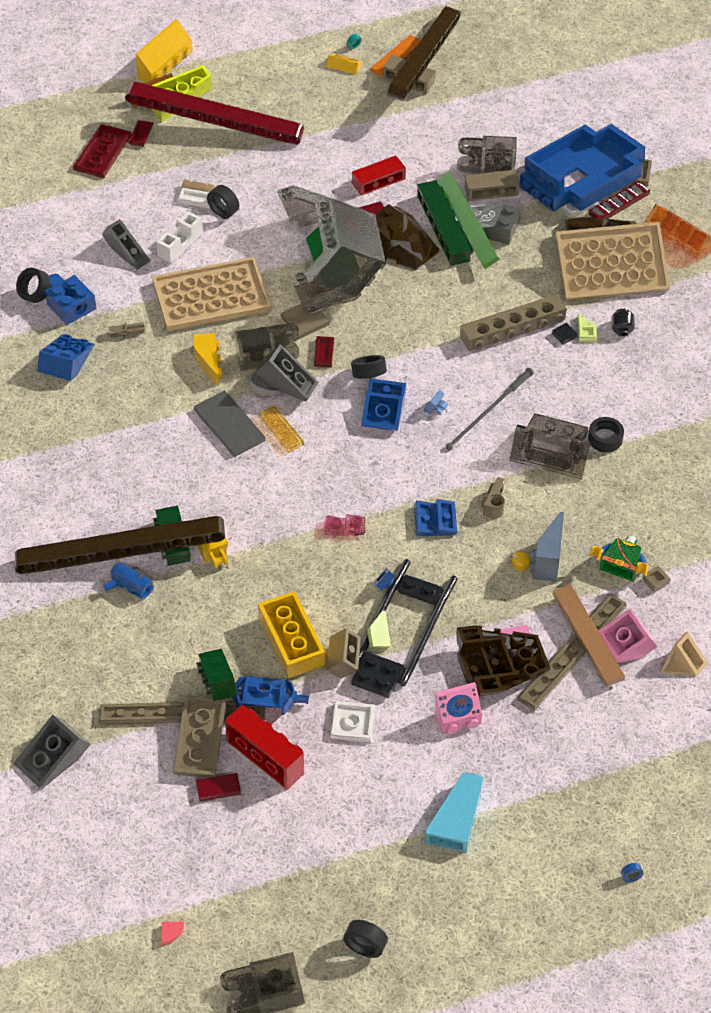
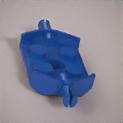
M241 676L235 683L237 696L233 697V701L237 708L242 704L282 709V715H285L294 704H308L309 695H297V691H295L292 682L289 680Z

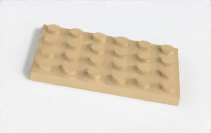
M660 222L558 231L555 233L565 301L668 291L670 289Z
M255 256L152 276V282L167 331L272 311Z

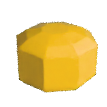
M519 551L513 554L511 565L515 570L524 571L529 569L531 557L528 553Z

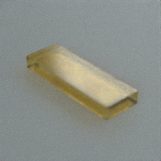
M275 405L259 412V418L288 453L304 445V440Z

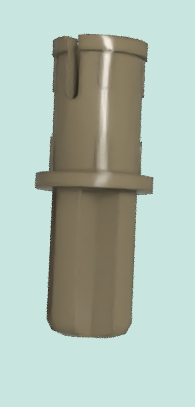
M141 322L109 326L110 338L117 336L128 337L130 334L144 333L145 325Z

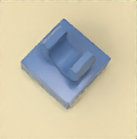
M438 390L424 411L430 414L434 409L437 413L442 414L448 406L447 402L441 400L445 394Z

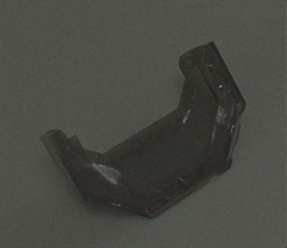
M295 185L277 190L290 224H294V221H297L301 228L319 223L324 252L309 269L300 271L293 277L294 288L305 313L312 314L358 300L365 286L368 287L376 278L375 274L379 269H383L386 266L376 215Z

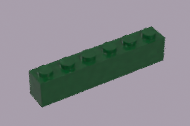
M437 180L417 184L419 202L450 266L470 262L471 254H473L472 246L467 243L466 234L462 232L460 222L456 220L455 212L450 208L448 198L444 196L443 187L439 186Z

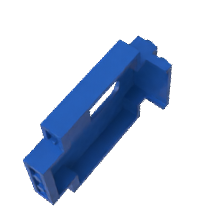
M585 124L525 157V172L520 174V188L553 212L568 203L582 211L641 177V162L645 160V146L613 124L597 132ZM578 170L586 176L572 185L564 187L563 177Z

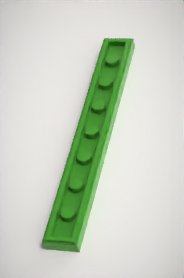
M449 171L439 178L437 182L439 186L443 187L444 196L448 198L450 207L454 210L455 216L460 222L482 266L487 269L500 259L456 179Z

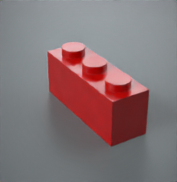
M397 155L352 171V185L361 196L406 179V167Z

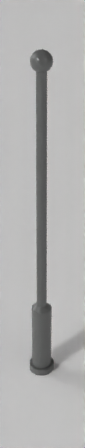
M527 368L501 397L451 443H447L446 449L452 450L453 445L499 402L534 374L533 370Z

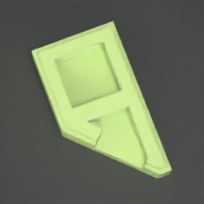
M578 313L579 342H597L596 324L592 321H587L583 318L582 314Z
M382 611L367 629L370 648H389L391 646L386 612Z

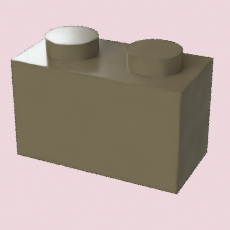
M348 628L330 636L327 671L342 679L358 670L361 636Z

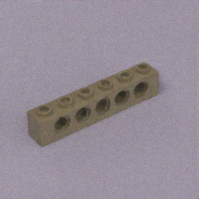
M557 294L463 324L460 326V338L468 351L479 350L482 347L494 345L521 334H528L539 328L543 329L549 325L561 323L566 319L567 308Z

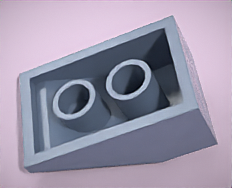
M560 512L537 541V549L533 548L530 572H534L533 579L557 582L564 512Z

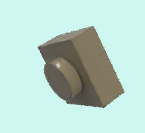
M659 566L648 571L647 576L643 574L642 577L644 582L654 592L670 584L671 580Z

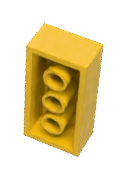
M295 591L258 603V617L288 679L325 666V651Z

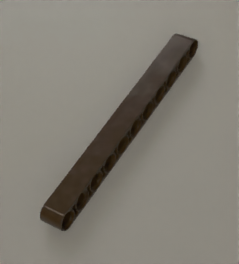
M448 6L444 7L391 82L387 96L400 101L405 100L458 23L461 11Z
M211 516L21 548L15 551V571L19 574L36 573L220 542L225 539L224 519L220 516Z

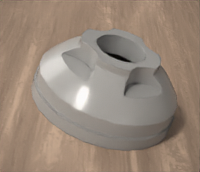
M255 372L250 375L249 386L257 397L270 398L280 392L268 386L264 381H261Z

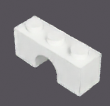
M189 211L177 221L178 228L174 235L166 231L156 241L157 256L172 263L203 233L202 218Z

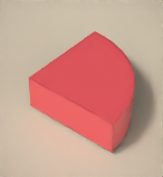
M184 921L162 922V945L173 943L183 933Z

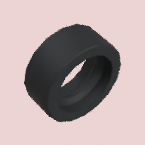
M217 185L207 194L208 205L221 218L229 219L239 210V200L235 193L227 186Z
M33 267L23 270L16 282L18 295L22 299L33 303L44 300L46 298L45 290L50 288L48 274ZM37 275L38 287L33 294L29 295V282Z
M381 355L363 356L351 362L354 378H373L383 375L387 371L385 357Z
M599 417L593 420L589 427V444L594 449L605 453L619 449L623 442V425L611 417ZM607 429L613 431L617 437L605 440L599 438L595 432Z
M358 919L349 923L343 936V941L357 954L369 958H378L384 951L388 937L380 927L371 922Z

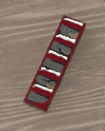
M638 181L588 211V215L592 218L609 219L650 195V189Z

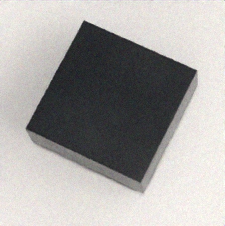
M567 323L552 330V335L562 345L577 338L578 334Z

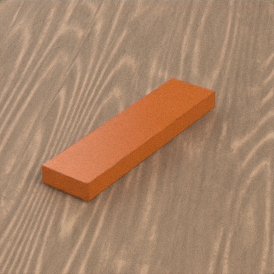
M409 35L373 65L371 72L382 77L383 67L391 55L406 60L421 40Z

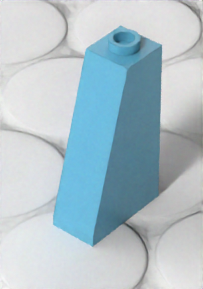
M462 773L426 829L425 843L467 852L484 777L474 773Z

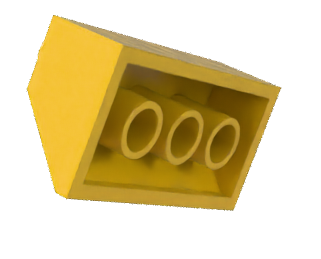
M175 19L135 54L138 79L149 82L165 76L177 64H180L186 56L192 53V39L178 20Z

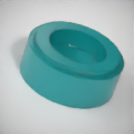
M354 33L348 38L346 46L353 50L359 47L362 38L357 33Z

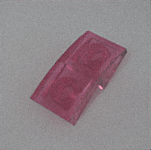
M346 514L345 518L326 515L324 519V535L359 536L365 533V517Z

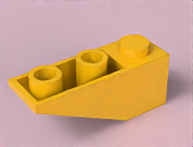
M215 333L194 334L195 360L214 383L219 385V378H222V367H218L221 364V355L217 354V351H220L219 340H215Z

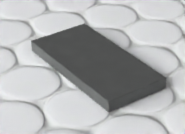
M225 390L194 406V411L233 457L266 441L263 433Z

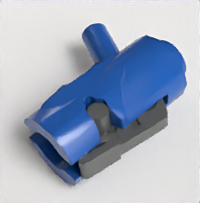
M124 563L114 565L111 569L112 581L103 584L106 592L115 587H125L129 593L141 599H145L154 588L152 586L153 580L149 576L145 575L138 567L130 568Z

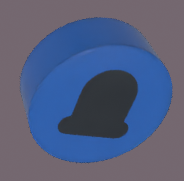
M630 863L621 870L622 878L627 883L639 880L644 874L641 865L638 863Z

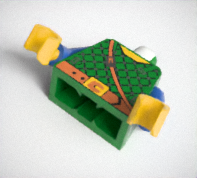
M627 536L625 541L617 538L613 543H608L601 548L592 546L589 556H595L598 561L601 558L599 568L601 571L632 582L635 581L636 574L640 573L647 576L649 565L646 562L645 556L641 554L642 547L636 545L637 539L634 536Z

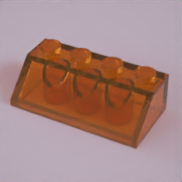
M657 204L654 205L645 222H660L661 232L663 233L662 237L669 241L675 240L677 242L675 245L683 250L688 248L691 250L689 254L696 258H699V256L705 258L711 253V235L669 209Z

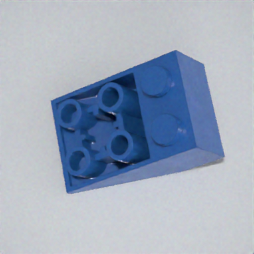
M68 334L60 335L39 351L37 372L71 381L80 372L95 344L90 343L86 339L72 338Z

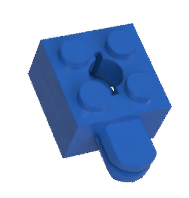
M59 274L49 276L50 288L45 290L47 305L66 325L96 310L95 295L76 275L66 280Z

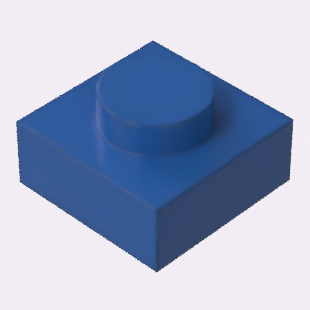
M386 567L375 579L374 584L382 591L393 583L395 576Z

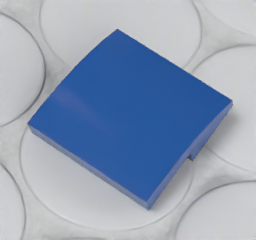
M436 499L435 503L416 500L414 514L417 536H451L457 534L454 501Z

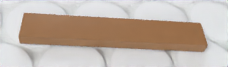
M572 585L553 590L555 600L606 687L624 681V673Z

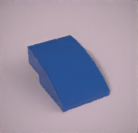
M370 378L361 426L398 431L405 401L406 383Z

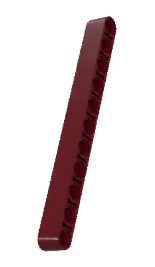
M130 82L125 95V100L134 105L285 143L300 144L304 132V126L298 122L140 82Z

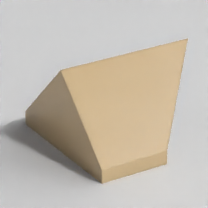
M685 632L674 644L660 673L697 676L708 664L688 632Z

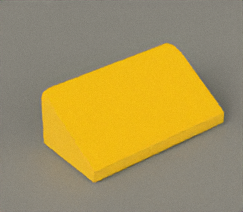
M333 53L328 55L326 67L355 75L363 62Z

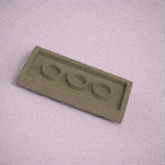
M185 695L173 769L175 775L204 778L216 777L227 703L226 699L213 702L210 697Z

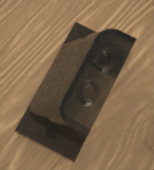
M534 413L527 427L517 424L509 461L582 480L591 444L585 442L588 427Z

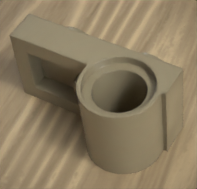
M497 477L495 483L490 484L489 495L484 497L481 508H484L483 516L500 518L504 514L505 499L501 494L504 490L505 479Z

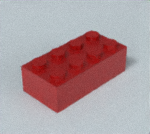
M242 704L225 720L227 742L286 790L304 775L303 750L298 745H293L288 741L283 733H278L274 730L268 721L260 719L254 710L248 709Z

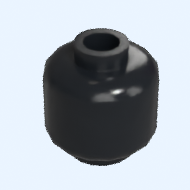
M621 308L613 313L611 317L613 332L618 333L619 336H628L629 333L634 331L635 317L629 309Z

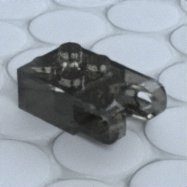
M483 136V138H461L458 141V150L461 154L468 156H461L458 159L457 170L462 173L478 174L515 170L517 137Z
M293 323L235 331L236 356L240 371L257 369L264 358L280 344L287 351L293 350L294 352L290 354L297 359L299 357V347L295 341L299 337V328Z
M293 952L250 962L248 966L225 971L220 976V984L224 990L242 992L239 998L227 1004L226 1013H271L305 1004Z

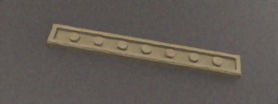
M610 593L590 616L598 631L616 619L626 608L627 603ZM576 634L571 637L549 662L550 670L537 676L518 697L519 702L535 711L585 655L586 651Z
M226 701L224 722L238 709L234 701ZM184 702L100 704L99 722L100 725L181 723ZM244 705L246 708L254 710L257 716L265 721V707Z

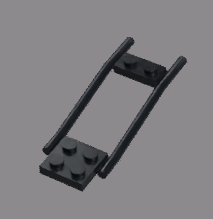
M408 559L402 562L371 624L378 617L379 613L386 611L396 590L400 594L432 605L436 604L407 667L370 652L366 653L369 647L367 632L360 645L358 670L351 680V685L386 698L390 697L397 683L403 687L406 686L439 615L458 581V578L453 575L450 577L446 587L442 589L441 586L405 574L411 564Z

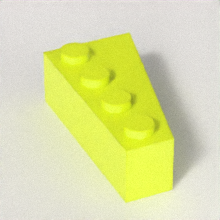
M201 65L152 86L200 97L211 89V74L204 65ZM152 109L161 123L174 115Z

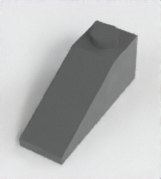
M121 219L106 227L102 236L110 247L132 267L138 270L151 261Z

